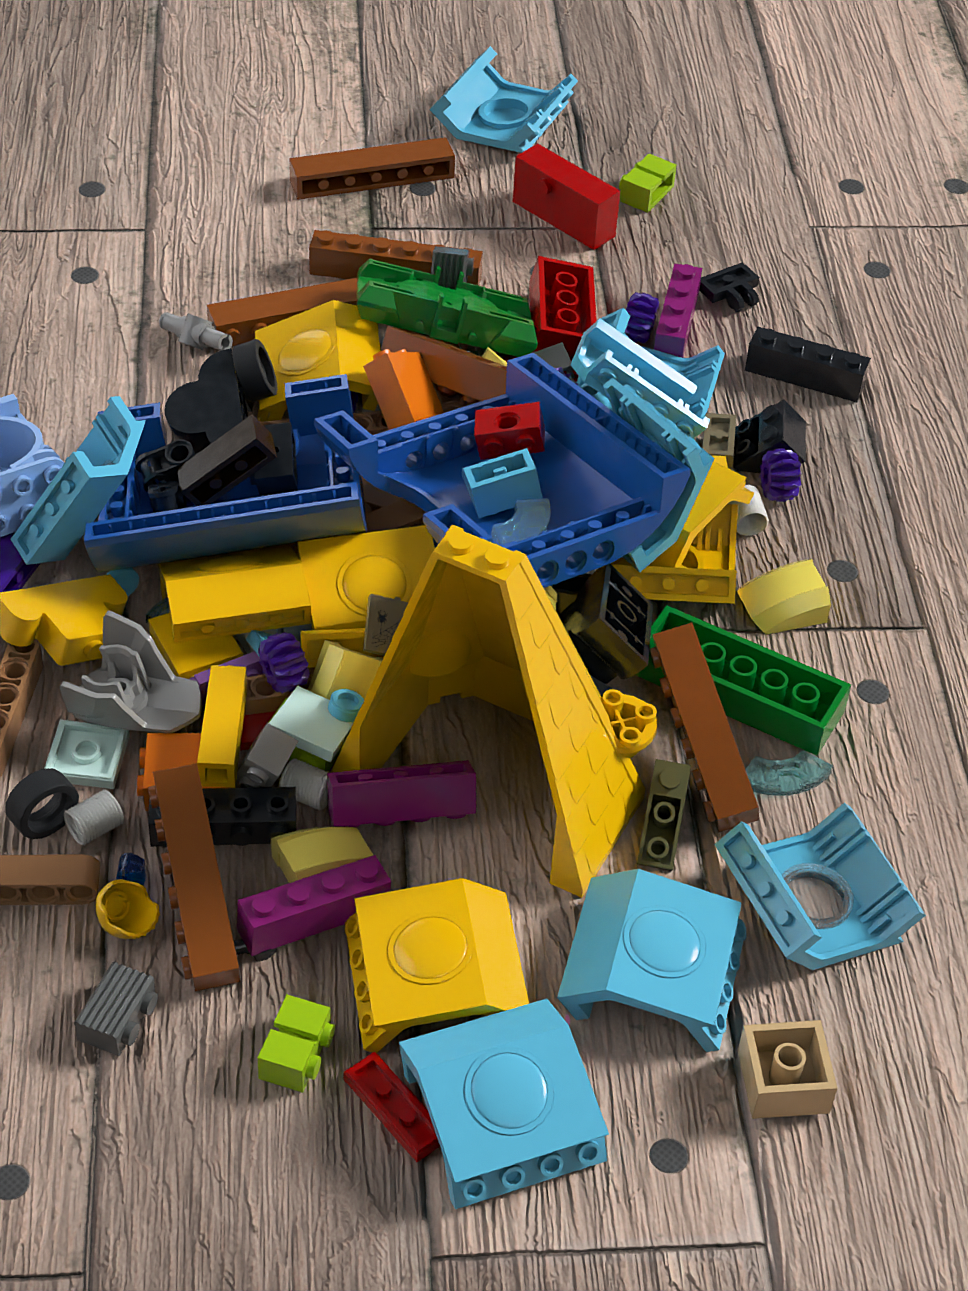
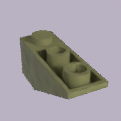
M660 759L655 760L637 864L673 871L691 765Z

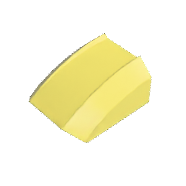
M805 559L777 567L748 581L737 590L749 616L766 635L827 623L831 607L829 589L814 566L813 559Z
M325 640L308 690L330 700L333 692L340 689H349L360 694L365 700L383 658L366 655L344 648L338 643Z
M315 827L271 838L272 858L276 865L280 866L289 883L373 856L361 833L355 827Z

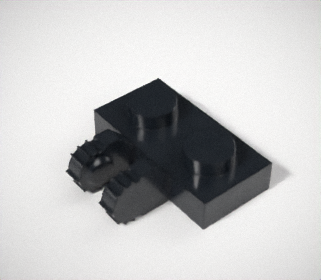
M741 262L701 277L699 291L712 303L726 299L728 306L733 311L739 312L745 307L744 302L751 307L759 302L758 294L753 288L758 286L760 277L746 264Z

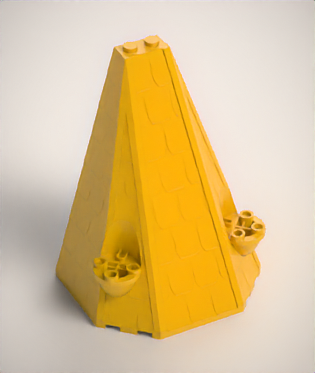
M451 525L444 538L433 550L420 576V580L403 613V617L392 637V641L351 726V730L331 773L382 768L425 708L430 704L440 703V697L457 693L460 694L461 698L476 696L534 721L557 813L549 883L582 898L588 889L590 879L597 875L644 799L645 787L630 758L634 757L653 741L657 731V710L652 704L646 703L635 696L622 694L615 689L605 691L603 697H601L526 554L517 550L511 551L464 532L463 528Z

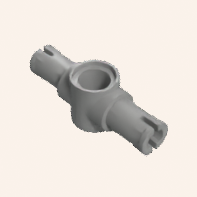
M165 312L159 319V326L162 329L175 333L179 338L178 341L201 350H204V347L210 346L222 351L230 349L233 340L230 335L215 330L214 326H212L213 322L187 313V316L180 317Z

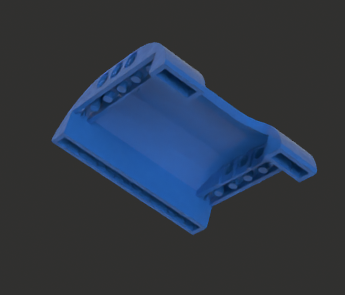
M534 353L507 360L506 394L375 435L370 434L343 410L314 419V426L325 444L361 477L376 488L412 502L426 512L423 514V522L430 535L438 544L444 538L450 526L455 525L463 528L464 532L511 551H520L527 555L544 588L603 567L634 550L661 525L674 508L690 477L691 469ZM540 402L545 424V452L530 453V456L536 467L542 499L478 518L462 477L463 468L491 460H480L474 436L475 410Z
M347 374L285 383V399L296 439L298 491L260 497L257 485H251L250 477H248L209 505L196 506L185 497L186 508L153 513L150 498L143 488V476L135 468V460L141 454L168 445L161 403L127 407L136 421H146L128 475L100 512L99 521L86 523L84 543L89 558L96 570L107 572L297 543V541L367 532L362 477L325 444L314 426L315 418L342 410L354 419Z

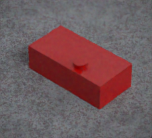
M538 143L515 157L513 203L593 250L616 236L620 190Z
M538 256L529 281L530 313L538 342L537 348L532 353L563 342L572 362L583 333L597 321L594 270L591 266Z

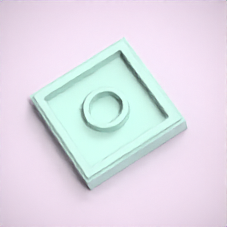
M297 686L268 724L298 740L296 747L331 762L344 744L353 722H344L336 719L328 710L329 699Z
M60 719L44 769L53 768L60 771L74 785L114 789L130 732L126 729Z

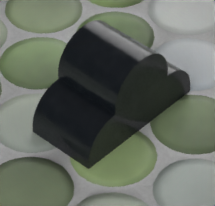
M232 348L219 351L207 358L199 370L198 381L189 382L178 387L166 401L165 417L174 440L181 439L190 442L195 454H198L248 418L245 392L235 370Z
M611 564L598 568L581 587L576 600L561 612L559 618L589 674L599 681L608 684L617 676L623 680L628 679L648 665L653 605Z

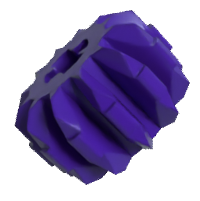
M637 292L630 297L626 308L630 318L624 333L633 342L645 343L650 339L659 309L658 298L652 297L650 294Z
M775 449L767 451L762 457V464L760 465L761 475L759 476L761 478L760 487L763 489V495L769 501L786 502L787 500H793L799 494V487L802 485L801 463L798 461V455L792 450Z
M286 632L279 635L277 633L260 642L258 649L259 663L262 665L267 682L272 685L276 692H292L297 686L307 684L310 675L307 668L309 663L305 658V652L302 650L300 642L296 640L294 635Z

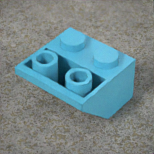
M527 448L465 467L462 470V477L478 518L542 499L536 467Z

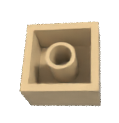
M821 1020L744 1025L738 1047V1055L752 1119L830 1114L837 1092V1084Z

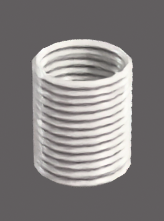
M745 485L744 488L754 492L750 503L746 504L733 500L728 504H738L737 532L740 535L752 536L763 531L768 525L769 519L758 489L751 485Z
M292 759L282 772L279 787H296L297 802L300 801V803L315 809L323 810L328 805V772L309 765V763L306 764V762Z
M102 790L92 797L83 800L80 804L65 810L64 820L73 838L80 845H85L96 839V837L99 838L102 834L123 824L124 815L115 797L109 791Z

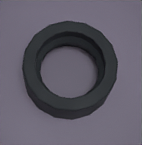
M255 339L234 346L233 361L235 370L248 399L251 402H256L276 395L278 389L274 368L261 341Z
M53 768L40 769L22 779L10 792L6 801L5 813L24 837L42 839L52 835L66 825L64 812L79 803V794L60 771ZM53 794V797L45 806L31 813L40 801Z

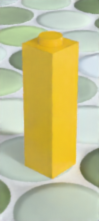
M211 665L197 760L202 786L235 788L247 698L246 667Z

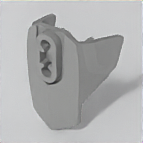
M107 611L103 617V645L99 648L103 657L101 667L88 675H83L80 687L65 681L60 685L62 698L68 712L73 713L74 717L83 721L106 727L145 732L173 733L193 723L201 716L202 698L198 682L175 676L158 650L153 638L140 624L113 611Z

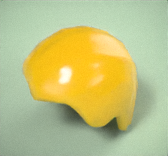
M123 879L113 880L104 886L96 897V914L99 923L110 935L120 939H137L146 936L148 932L155 929L160 916L159 905L150 899L143 885Z

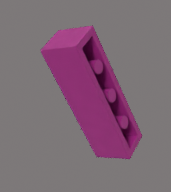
M674 263L656 332L654 350L683 358L699 296L703 268Z
M469 760L327 773L328 813L333 827L357 828L361 824L371 823L388 826L396 821L403 820L426 822L434 817L445 816L450 819H460L465 817L466 814H476V773Z
M376 855L238 900L236 929L250 955L254 956L266 950L344 925L349 917L356 912L354 898L390 892L391 880Z

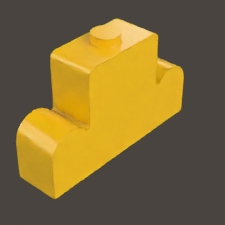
M111 574L1 592L0 636L7 643L19 647L31 645L34 639H37L60 666L103 658L99 650L101 645H103V617L107 611H113L122 616L128 596Z

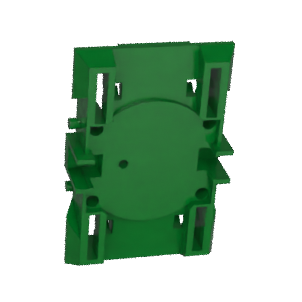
M368 259L358 269L356 298L361 319L426 334L430 338L455 344L459 342L484 349L489 347L493 351L517 357L530 354L537 348L538 342L526 297L463 282L464 272L461 271L455 290L438 286L442 270L440 266L436 267L434 275Z

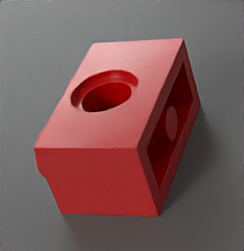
M540 402L475 410L474 436L480 460L497 458L526 448L529 454L545 452V424Z

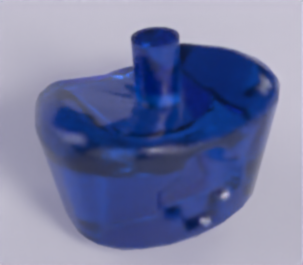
M123 853L119 858L116 880L123 879L144 885L147 877L145 860L133 853Z

